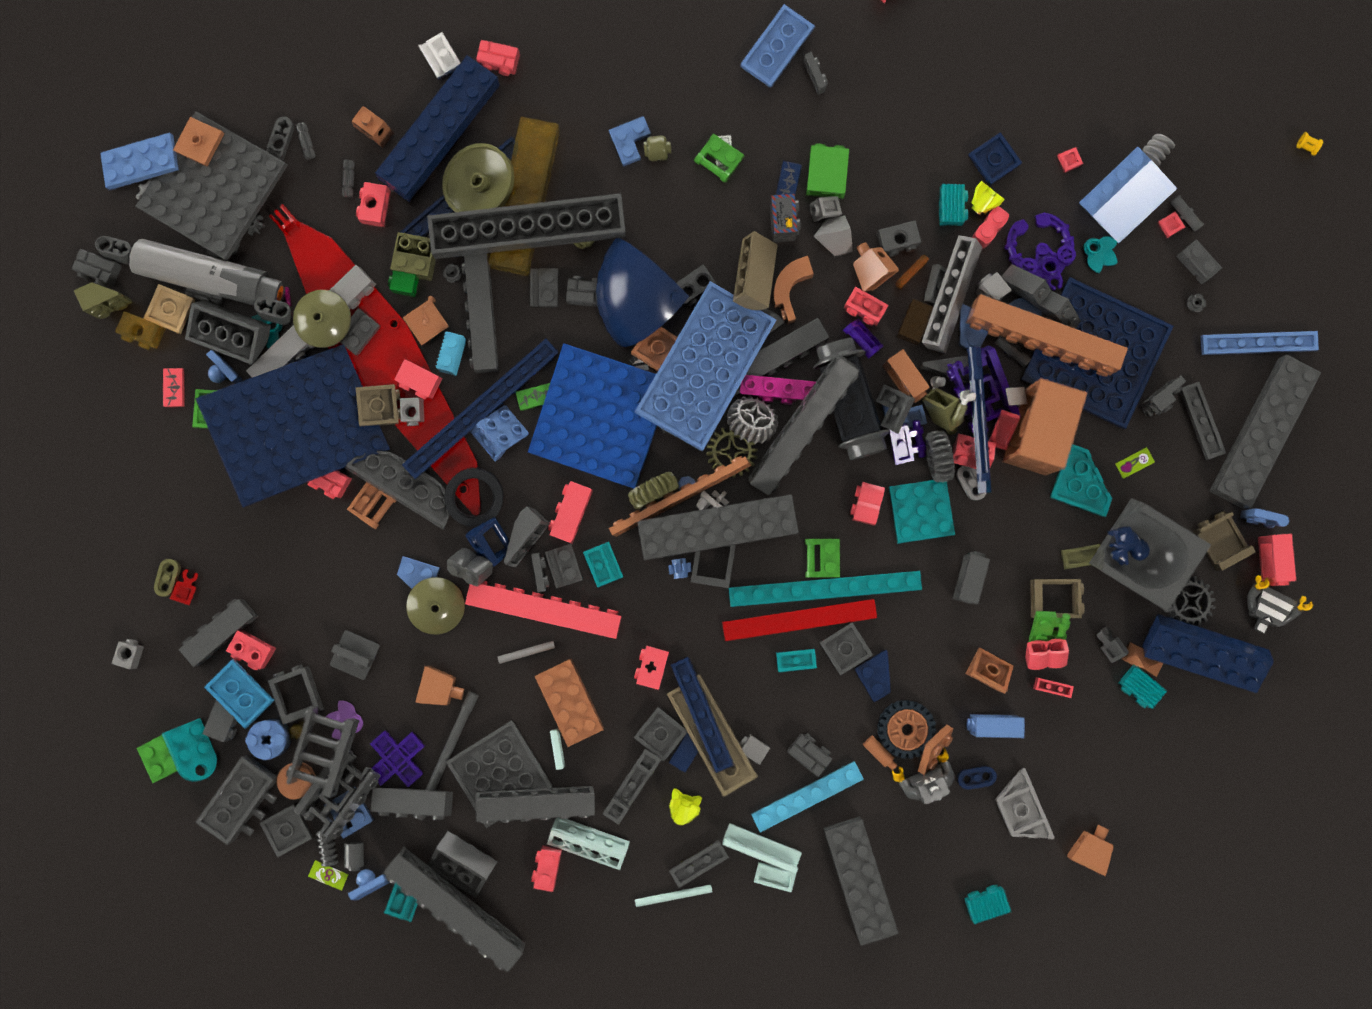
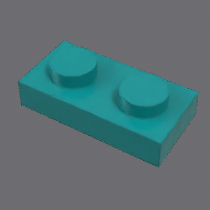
M815 649L776 653L778 672L817 668Z

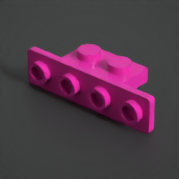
M745 375L741 382L740 394L756 395L767 403H773V400H780L781 404L791 405L792 402L797 400H804L816 382Z

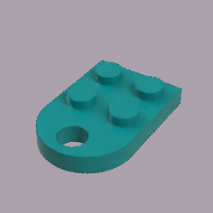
M201 718L162 734L178 773L184 779L192 782L208 778L214 772L217 765V757L210 739L202 734L204 725ZM197 765L204 767L205 773L203 776L196 774L195 768Z

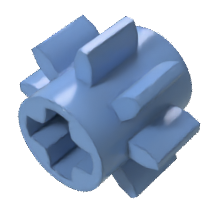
M686 558L673 559L672 565H668L669 575L673 574L674 579L688 577V572H692L691 562L686 563Z

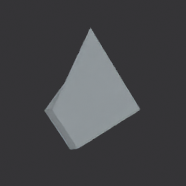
M846 216L826 219L814 237L834 256L853 253L851 228Z

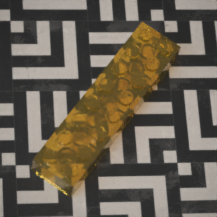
M520 117L511 158L515 176L514 187L511 196L503 207L545 202L560 132L558 124ZM534 248L493 252L490 255L489 265L492 269L529 276Z

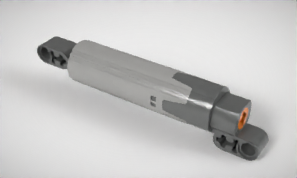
M101 236L95 241L96 249L104 258L129 264L131 272L134 274L253 305L259 317L266 321L281 325H288L293 321V312L289 305L282 302L285 295V287L282 281L269 278L266 271L142 238L138 239L133 247L126 241L108 236ZM287 311L284 316H279L281 312Z

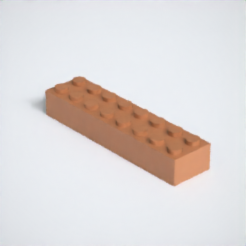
M981 294L974 300L966 323L972 329L986 330L991 336L1005 337L1006 341L1014 344L1019 342L1024 344V347L1027 349L1041 350L1042 354L1053 357L1054 355L1060 357L1062 362L1079 364V368L1084 370L1093 369L1097 371L1098 375L1104 377L1110 376L1121 369L1128 349L1127 347Z

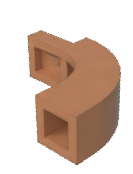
M808 256L788 264L781 271L775 283L773 291L774 309L782 307L780 314L782 319L786 320L787 325L794 323L796 320L789 298L791 288L800 281L812 278L814 274Z

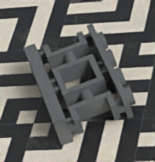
M351 750L345 768L350 772L345 779L342 777L340 784L348 790L341 803L338 805L331 798L323 796L324 789L322 786L312 784L293 810L298 815L303 816L305 820L312 821L315 815L321 819L325 825L320 830V833L324 834L326 839H336L342 834L344 826L353 819L355 811L365 802L367 794L378 784V779L381 776L369 767H366L362 773L352 764L357 756ZM336 752L334 753V755L331 757L330 760L334 759ZM324 767L318 777L328 778L330 770ZM355 777L362 781L357 789L351 785ZM320 799L326 803L322 811L315 807ZM332 809L339 813L334 821L328 817Z

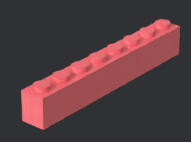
M483 581L479 586L469 585L466 605L617 639L622 616L618 615L619 611L607 609V612L599 611L600 607L588 605V608L581 607L580 602L571 600L569 604L563 603L562 598L551 596V599L543 598L544 594L536 592L528 595L524 594L525 590L513 588V591L506 589V585L497 583L493 587L487 585L488 581Z

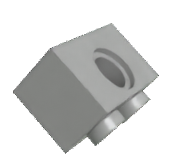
M996 272L994 275L990 273L977 284L979 287L975 293L978 296L981 294L1000 301L1011 291V288Z

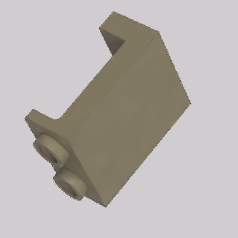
M1225 510L1214 515L1215 519L1212 521L1205 520L1197 525L1198 528L1193 530L1196 536L1211 544L1206 555L1215 571H1223L1256 552L1252 545L1248 546L1232 519L1233 512H1225Z

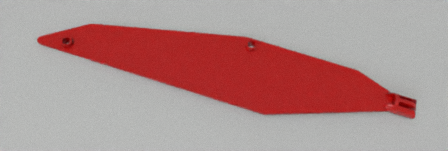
M281 204L280 208L290 219L288 220L278 209L274 212L284 223L283 225L273 214H270L269 217L285 235L306 294L315 290H330L355 264L332 238L299 222L286 206ZM373 287V292L368 296H364L355 309H350V313L352 316L359 308L381 327L358 356L346 348L362 387L395 384V389H399L400 398H421L415 395V390L410 388L407 391L399 387V382L394 379L404 359L429 372L431 370L407 323L380 292ZM397 321V326L393 327V322ZM339 342L336 345L327 348L332 349L342 344ZM438 387L433 399L429 397L426 400L424 399V422H419V426H407V423L398 420L399 424L394 425L418 451L455 417ZM400 400L397 401V408H400ZM414 407L409 409L408 413L410 417H413L416 414V409ZM464 437L431 467L448 485L449 481L457 473L468 468H478V464ZM467 479L458 486L456 496L473 515H479L481 512L479 479ZM463 486L467 489L465 493L461 492Z

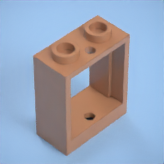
M901 350L884 363L883 368L899 391L915 398L914 403L927 395L926 390L930 388L904 350Z

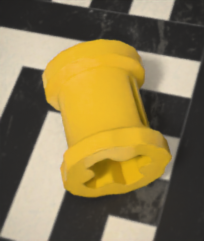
M1305 132L1299 139L1296 147L1298 149L1303 148L1315 156L1320 150L1323 140H1317Z

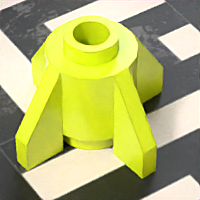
M980 181L976 186L971 202L973 204L972 209L979 215L982 212L986 214L988 211L1000 206L1005 199L984 182Z
M674 788L669 805L671 818L678 825L688 824L699 815L701 809L699 805L702 797H691L682 794L677 788Z

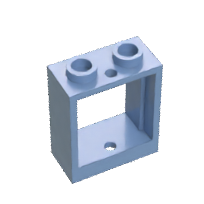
M970 714V719H967L966 722L967 730H970L969 734L976 737L1024 738V718L1017 715Z

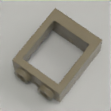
M1081 579L1030 580L1031 618L1035 617L1036 611H1043L1042 584H1072V613L1066 614H1069L1070 618H1082L1085 607L1081 599V595L1084 594V584L1081 583ZM1056 613L1057 618H1062V615L1065 613Z

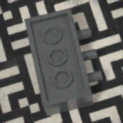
M249 755L241 757L196 823L227 845L234 842L241 831L251 836L254 829L248 826L247 823L252 815L260 820L266 815L258 809L259 805L264 799L271 804L277 799L276 796L269 792L277 781V775Z

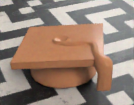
M429 296L428 301L403 317L421 345L449 327L433 302H436L433 296Z

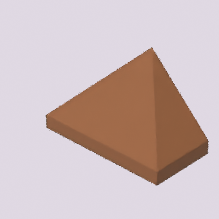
M1129 642L1127 646L1129 653L1121 658V660L1138 666L1141 670L1157 677L1163 663L1146 658L1143 648Z

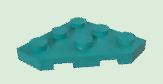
M1072 444L1065 469L1059 471L1050 498L1106 517L1112 497L1103 483V478L1098 468L1094 465L1089 450Z

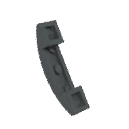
M645 748L606 807L603 815L619 825L662 759Z

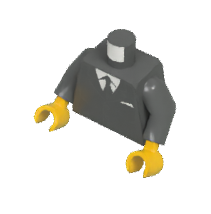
M944 747V753L937 756L938 761L942 762V764H938L934 770H929L925 775L917 773L904 779L902 767H898L900 774H895L892 770L894 781L900 782V787L909 799L920 800L922 803L928 804L934 800H940L943 796L950 793L949 787L952 785L955 775L950 762L947 761L949 755Z

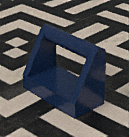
M496 518L484 522L465 534L476 554L488 559L493 564V567L505 558L509 539ZM491 527L505 547L495 554L483 536Z

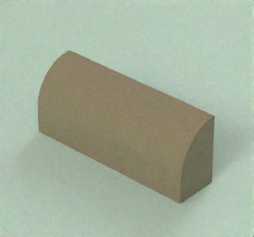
M755 231L742 239L733 302L750 310H763L769 308L778 245Z

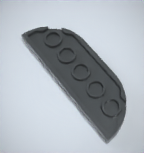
M377 451L379 454H371L366 459L353 464L356 459L364 457V455L356 456L346 465L348 471L444 530L449 519V512L444 499L445 489L427 473L424 472L415 480L402 466L406 460L386 451Z

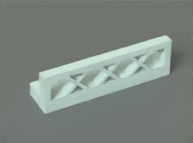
M559 817L555 819L547 842L550 846L618 870L621 869L630 841L568 819H560ZM553 837L561 838L563 841L560 842L553 839ZM573 844H578L581 848L574 847ZM591 851H597L599 854H594ZM609 857H614L620 860L619 862L611 860Z
M729 823L722 841L723 845L794 874L797 873V865L802 854L801 851Z

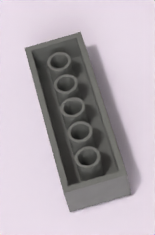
M859 816L824 827L823 830L860 945L862 946L898 934L862 818Z

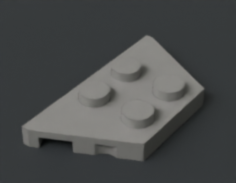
M1023 767L995 798L1007 829L1013 837L1054 839L1055 837L1027 771Z

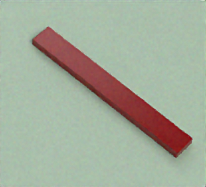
M870 599L722 622L725 641L874 619L877 618L875 600Z

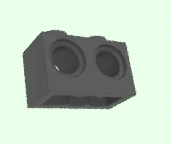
M704 264L676 282L683 291L690 289L693 292L683 303L685 308L696 305L708 284L700 286L698 284L700 279H706L708 284L710 281L716 284Z

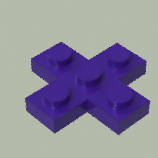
M385 730L370 743L382 757L372 767L374 772L381 775L378 779L380 786L395 773L407 787L411 786L424 774L412 760L425 747L424 743L414 732H411L398 744Z

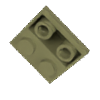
M398 232L390 268L391 271L414 274L419 279L432 281L435 258L431 254L430 238Z
M92 282L74 290L82 310L99 319L108 317L115 310H123L127 308L128 304L132 303V300L123 294Z

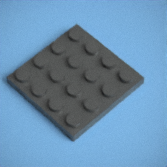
M513 720L446 761L475 811L476 792L546 789L553 786ZM492 821L491 823L484 825L487 828L497 821Z

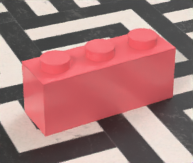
M570 481L569 485L565 484L562 492L564 498L562 503L558 502L555 513L558 514L556 519L550 522L548 530L551 532L549 535L573 544L592 495V489Z

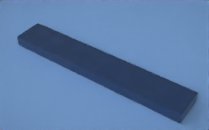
M687 657L671 664L715 772L719 773L735 766L690 658Z

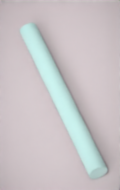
M710 884L635 899V905L640 907L711 893L712 886Z

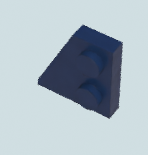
M887 650L882 651L854 668L873 702L891 693Z

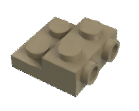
M395 384L356 387L360 427L399 424L398 420H401L400 408H397V401L400 400L399 389H395Z

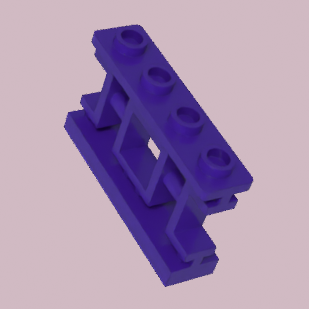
M989 345L982 348V367L988 364L991 374L983 375V383L988 382L992 396L985 399L986 422L999 417L1001 410L1020 415L1017 405L1009 406L1005 388L1010 387L995 348ZM958 360L954 364L950 363L947 365L949 369L947 375L950 381L954 382L956 387L954 388V393L959 399L962 391H965V389L970 390V382L963 385L960 375L968 374L969 366L964 368L962 362ZM1001 399L1005 409L999 408L994 411L991 404ZM971 401L967 402L968 407L964 415L968 417L969 422L967 425L970 432L974 433Z

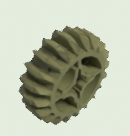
M730 426L728 427L729 432L726 433L725 429L721 428L722 435L715 432L714 434L717 439L710 438V441L714 444H707V448L712 449V451L706 452V455L713 457L708 460V463L715 462L712 466L713 470L723 465L717 456L727 457L730 464H732V457L726 453L730 450L731 443L732 448L738 452L734 454L733 459L740 455L748 454L747 458L751 467L755 465L750 460H757V456L752 455V453L758 452V449L751 447L756 444L753 441L747 443V440L743 438L742 441L747 448L737 447L734 437L740 439V436L734 435V432L730 430ZM728 438V446L724 449L716 450L718 444L723 439ZM749 468L744 469L747 473L750 471Z
M672 472L656 476L631 490L628 494L629 501L635 509L646 507L649 503L658 501L666 494L676 491L679 487L678 481Z

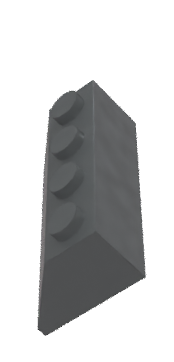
M203 300L191 304L185 339L252 365L268 342L271 325Z

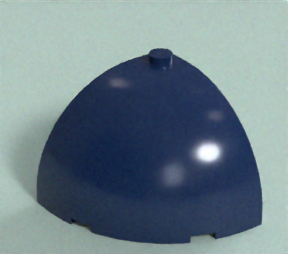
M616 238L610 245L603 258L601 270L598 272L596 287L597 305L605 328L612 339L619 346L628 347L644 340L672 317L689 296L660 267L631 244Z

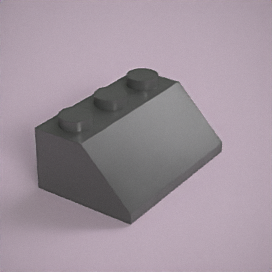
M447 831L435 849L428 866L443 878L476 898L497 861L476 849L475 846L461 840L457 835Z

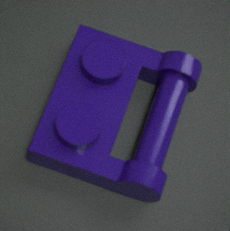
M860 319L853 321L843 330L846 335L849 334L862 350H865V356L868 359L884 347Z

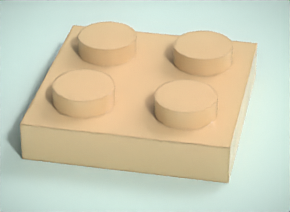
M158 284L144 319L181 334L189 317L191 304L195 303L196 299Z

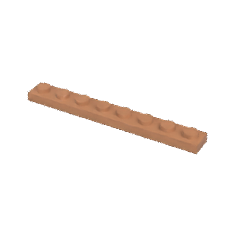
M739 456L731 461L732 464L716 468L714 470L715 473L709 476L708 474L702 475L697 479L698 482L692 485L691 483L685 484L680 488L681 491L675 494L674 492L666 494L663 497L664 500L658 503L657 501L649 503L646 506L647 509L641 512L640 510L632 512L630 518L615 521L613 526L609 528L611 534L617 537L638 526L637 521L651 519L751 466L748 458Z

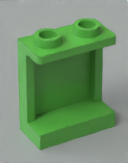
M825 144L811 145L806 195L821 197L838 196V198H844L849 149L841 145L826 147Z

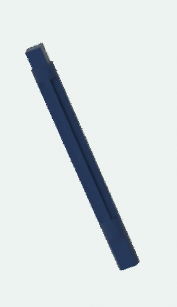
M974 346L967 347L970 392L976 394V398L974 401H971L977 484L978 493H990L991 476L981 347Z

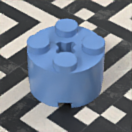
M263 720L250 728L246 737V744L249 751L255 757L263 760L272 759L284 754L291 744V731L287 724L283 725L281 720ZM269 735L271 736V738H270V741H271V742H268V741H267V740H268V737H267V736H269Z

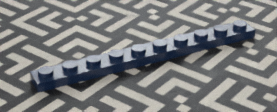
M547 339L542 341L405 461L402 466L416 480L472 431L479 421L489 416L555 358L559 352Z

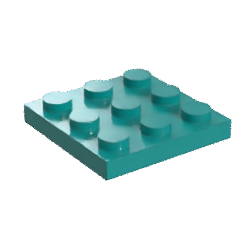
M930 480L888 487L897 544L955 535L947 482Z

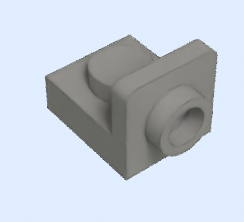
M838 196L818 198L810 204V214L814 222H818L822 218L838 217L842 214Z

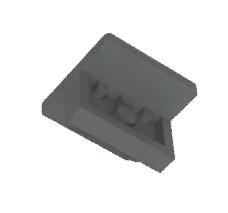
M345 630L339 644H334L331 650L334 656L330 666L365 680L380 645Z

